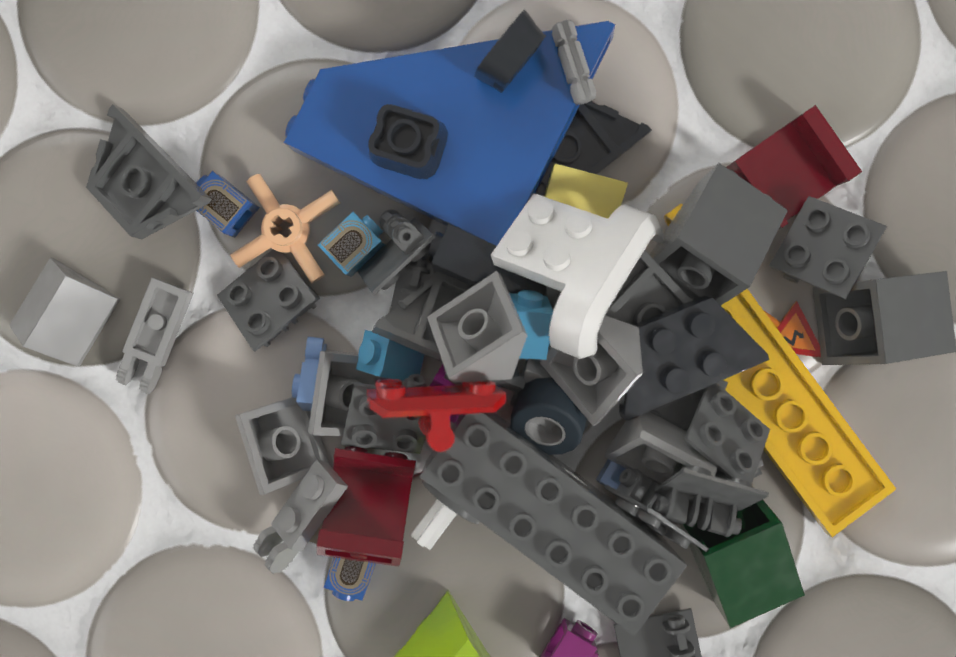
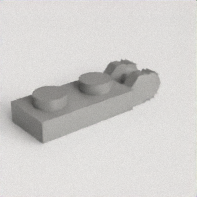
M151 277L122 351L125 354L116 375L118 383L126 386L131 382L139 365V359L148 362L140 381L139 389L148 395L154 390L161 376L162 367L167 362L194 294L193 292Z
M315 460L272 521V526L261 531L258 539L253 544V549L261 558L268 556L264 565L272 574L285 570L297 553L303 551L348 487L327 462Z

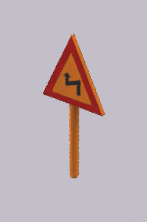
M795 301L781 321L764 311L796 354L821 357L820 344L797 301Z

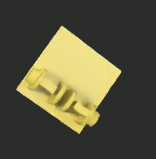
M554 163L544 197L609 219L611 214L621 206L628 182Z

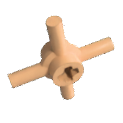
M261 174L250 177L246 182L266 214L261 224L262 234L230 254L234 263L240 268L272 248L278 252L292 253L311 284L323 278L325 274L305 243L310 235V222L341 203L334 191L330 190L304 208L299 209L293 205H280ZM283 221L293 224V226L289 227L292 233L288 237L278 233L283 230L280 226Z

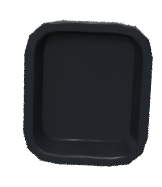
M525 9L488 52L474 75L476 79L494 87L501 93L521 71L546 37Z
M386 104L382 106L376 118L377 123L374 132L369 139L368 148L372 162L381 168L417 179H428L435 175L448 138L445 124L432 116L396 105Z

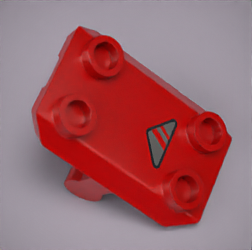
M384 379L376 381V389H367V401L369 402V408L383 418L420 416L419 428L426 435L427 443L433 450L444 452L452 447L455 440L454 432L450 428V415L496 412L505 404L506 392L498 387L495 382L491 381L462 382V385L406 388V386H402V380Z

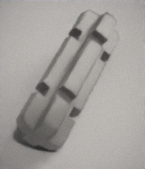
M564 20L552 26V36L556 47H559L558 55L567 82L572 84L570 91L573 101L576 105H581L595 99L596 89L593 80L588 79L590 71L580 41H576L578 34L572 20Z

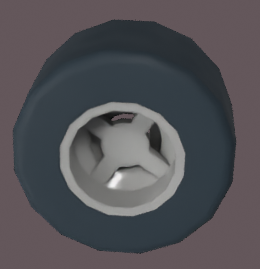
M536 378L525 383L524 389L518 393L511 414L510 427L548 455H561L574 450L581 443L587 418L553 378Z

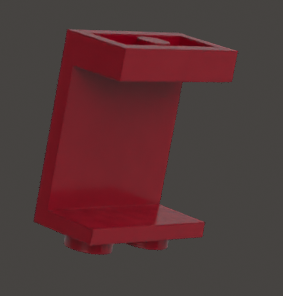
M816 105L726 166L727 169L735 172L740 178L762 193L770 196L775 202L788 210L779 229L789 224L787 220L800 212L808 196L819 199L836 186L846 183L862 173L860 167Z
M346 446L344 449L335 448L333 470L348 487L323 521L316 545L317 555L399 567L403 553V538L416 460H409L407 455L399 452H386L383 456L370 454L367 449L362 447Z

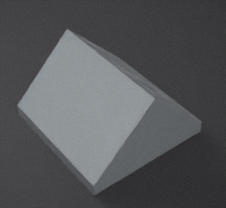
M50 258L9 326L23 347L74 366H80L119 303L120 298L56 259Z
M496 271L427 317L448 379L453 383L510 380L513 377L527 338V333L501 275Z
M604 315L598 331L595 355L578 359L551 347L547 353V359L540 362L593 426L605 417L643 373L639 327Z
M334 350L320 351L308 434L342 436L354 383L376 385L377 380L387 378L356 370L358 354Z
M291 397L235 416L260 495H265L302 480L316 459L329 464L321 436L308 434L311 411H303L296 402L297 398Z
M650 411L626 421L604 456L626 469H638L642 474L659 485L683 468L689 466L708 469L711 471V476L714 477L717 470L716 466L684 440L687 431Z

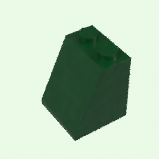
M763 499L737 512L736 517L742 520V527L738 535L731 534L729 537L709 532L707 528L705 530L698 529L697 521L692 527L687 526L686 523H679L684 532L708 548L705 552L695 545L689 544L711 597L730 628L805 596L783 523Z

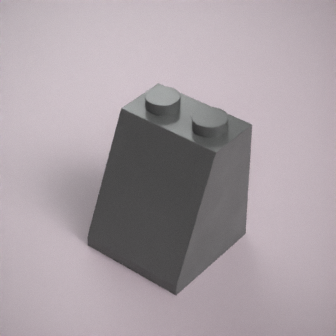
M718 163L697 183L664 232V241L656 244L650 256L691 300L702 296H709L721 306L751 286L788 210L775 202L770 196L762 193L740 178L735 172Z
M947 271L858 281L846 300L818 287H813L822 365L890 364L956 352Z

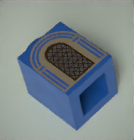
M214 171L209 176H202L196 182L212 199L208 205L196 211L226 235L235 238L260 208L229 181Z
M334 557L324 588L332 590V594L341 600L354 601L358 599L363 601L376 563Z

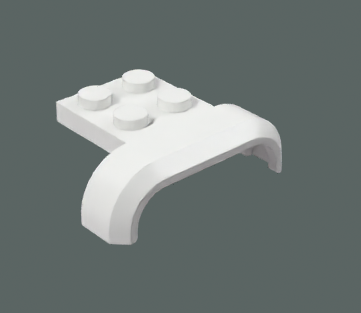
M533 193L492 252L491 258L495 266L561 291L551 318L549 329L550 346L581 359L595 355L598 331L608 308L650 240L653 238V241L662 243L664 235L656 215L627 205L619 206L607 219Z

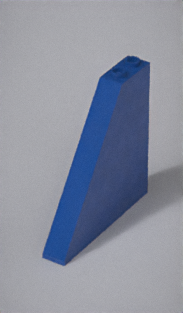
M610 21L575 26L578 34L576 41H580L590 71L588 79L593 80L613 40L615 24ZM552 30L543 32L546 37L540 47L502 93L474 77L479 64L499 39L320 69L316 79L310 80L304 90V103L298 115L292 116L287 124L284 143L296 153L446 226L451 224L497 246L533 193L536 194L580 105H576L573 101L570 91L572 84L567 82L558 55L559 47H556ZM386 104L396 105L432 116L445 124L448 138L435 175L428 179H417L381 168L372 162L368 148L369 139L374 132L377 123L376 118L382 106Z

